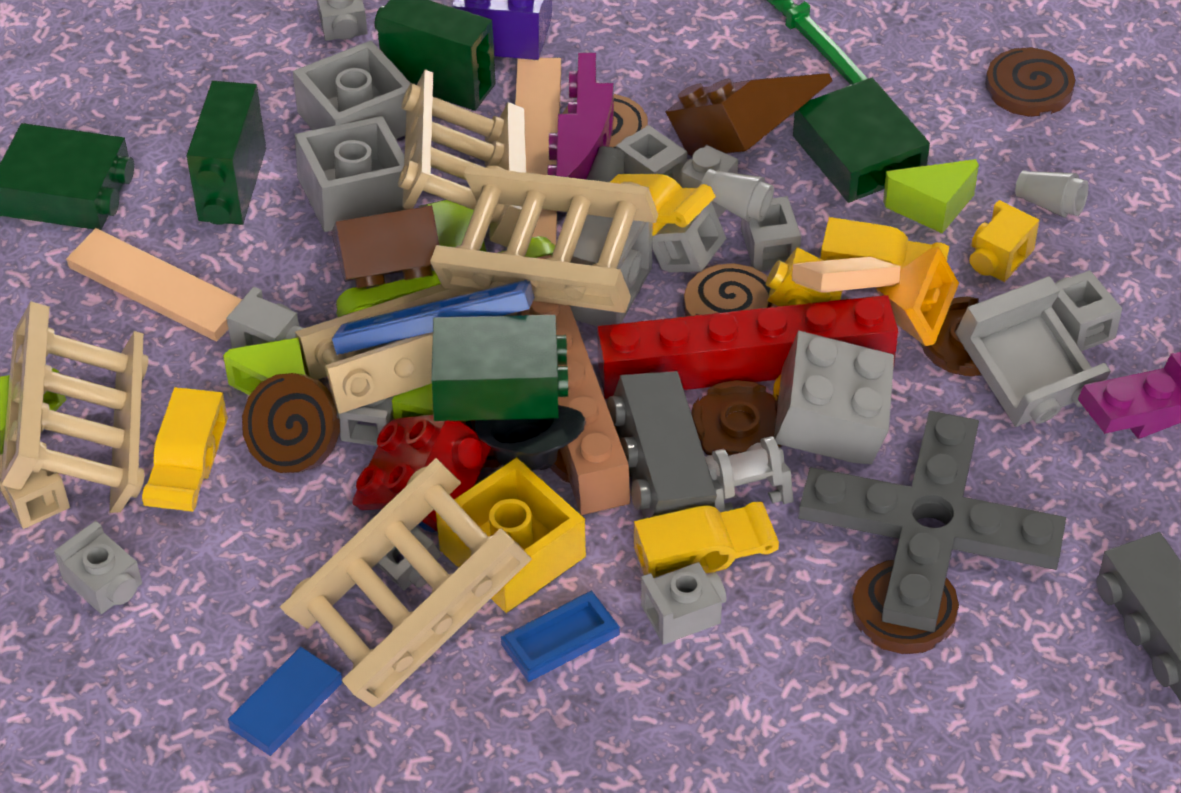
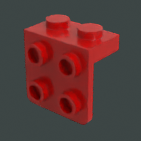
M433 414L394 419L386 424L378 435V447L369 465L361 472L357 479V491L353 497L352 504L360 510L383 509L407 486L409 479L416 471L427 467L435 458L461 482L449 494L453 499H456L474 487L491 447L481 441L476 432L461 421H434ZM433 509L422 522L438 532L436 511Z

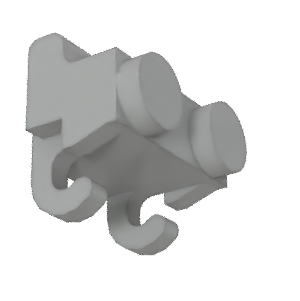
M773 436L762 438L760 440L761 443L752 445L746 452L728 456L725 449L713 451L712 455L705 457L717 494L713 507L717 508L720 513L734 510L731 502L724 503V499L735 497L734 487L766 478L773 487L777 486V490L768 492L772 504L780 501L783 502V505L793 502L791 470L785 464L783 450L778 447Z

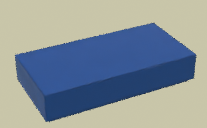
M591 590L501 636V645L526 680L530 682L619 636L620 626Z
M300 646L228 718L229 728L271 756L343 683L342 675L339 671Z

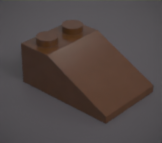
M829 73L753 79L733 83L731 79H724L708 87H703L702 83H697L682 90L678 94L679 101L665 112L684 149L691 157H693L696 150L705 148L706 145L726 154L744 152L833 80Z
M432 205L335 222L331 233L344 282L355 280L356 288L359 289L385 284L384 275L403 272L404 280L433 276L431 268L433 266L430 260L436 245H439Z

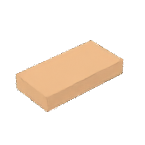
M873 257L793 264L792 281L819 292L892 286L899 283L901 266Z

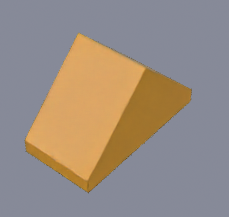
M935 247L927 250L901 269L899 283L892 286L876 287L875 289L880 296H889L896 323L924 346H930L936 342L959 282L940 248Z

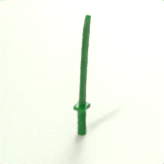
M767 0L786 17L785 25L790 30L796 28L850 85L868 79L842 49L810 18L811 6L806 1L797 5L794 4L793 0Z

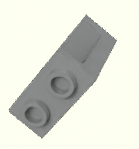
M1050 276L968 307L955 332L1015 427L1032 420L1036 424L1044 423L1056 416L1062 407L1075 403L1077 407H1083L1078 401L1083 386L1104 381L1111 372L1106 363L1095 367L1090 366L1053 310L1052 305L1060 290Z

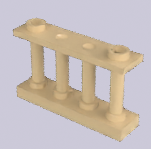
M424 70L417 85L411 83L408 86L401 106L403 110H406L405 158L398 181V187L403 188V209H413L422 191L473 210L476 207L477 201L471 188L431 174V167L467 180L464 175L466 166H483L431 147V141L485 161V167L498 166L505 170L526 172L524 108L508 102L500 117L493 116L490 119L433 97V72ZM432 116L485 136V141L432 121ZM497 204L490 222V241L505 247L508 246L522 209L521 206Z
M466 166L464 175L477 204L462 244L455 248L436 245L430 260L443 288L478 292L527 280L532 285L535 296L533 301L626 313L631 295L622 272L617 267L633 220L656 223L658 213L649 187L633 182L619 184L510 171L498 166H487L486 168ZM497 204L521 206L522 209L507 250L501 253L480 251ZM542 209L567 212L552 257L547 259L525 257ZM587 215L613 218L598 263L593 265L571 263Z
M440 284L295 331L296 338H299L305 373L307 376L317 380L328 377L338 414L431 384L433 332L336 355L332 338L340 326L345 323L474 292L446 289ZM517 312L503 316H517Z
M30 301L13 332L1 486L21 490L31 472L38 473L40 469L110 486L109 513L121 512L130 497L136 498L139 495L144 482V469L139 468L142 380L148 367V356L143 354L144 334L134 331L121 353L55 335L54 329L48 327L50 307ZM50 353L116 372L115 389L52 372V367L46 365V357ZM46 391L112 408L114 409L113 426L49 410V404L43 403V395ZM45 429L112 447V465L46 449V443L40 442V434Z
M437 458L427 467L416 471L409 479L407 486L312 577L306 578L297 584L291 593V597L280 606L286 615L306 629H309L318 621L353 663L352 670L342 679L343 683L353 695L372 708L391 695L532 560L521 546L502 528L493 536H487L449 495L461 482ZM433 509L472 551L471 557L451 574L445 571L410 532ZM394 547L399 550L432 587L431 595L411 612L407 610L372 570ZM355 584L358 585L393 626L392 632L378 646L371 650L333 607Z

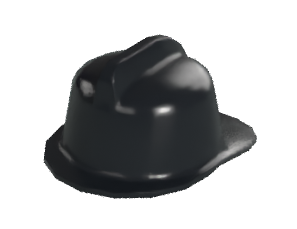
M558 405L559 418L476 420L474 429L478 438L491 447L499 464L505 466L517 457L533 471L550 468L557 461L558 449L577 439L584 431L586 419L582 412Z

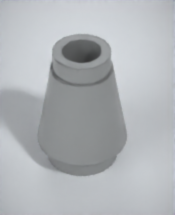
M708 169L701 183L712 188L716 196L712 202L747 222L752 219L762 221L765 218L774 194V186L765 183V178L761 176Z
M1023 170L1017 179L1015 194L1016 197L1023 198L1028 202L1066 218L1068 214L1074 216L1081 214L1086 204L1089 186L1088 181L1080 179L1077 173L1029 172Z

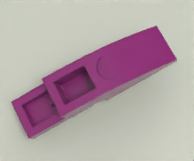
M578 53V71H569V98H577V102H568V114H558V133H549V160H557V165H548L547 175L586 179L597 155L598 147H609L614 121V83H597L596 53Z
M1181 352L1171 353L1164 368L1085 384L1079 394L1078 401L1104 434L1130 428L1134 435L1140 439L1181 423Z

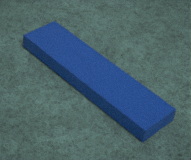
M519 281L345 323L334 334L332 341L336 355L432 333L433 318L503 316L528 310L535 296L530 281Z

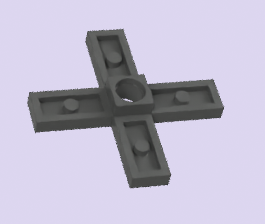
M929 410L912 487L813 467L809 468L799 506L798 519L899 539L883 608L882 622L935 632L953 550L1057 570L1067 517L964 497L979 420ZM934 518L943 522L945 526L929 528L921 525L917 520Z

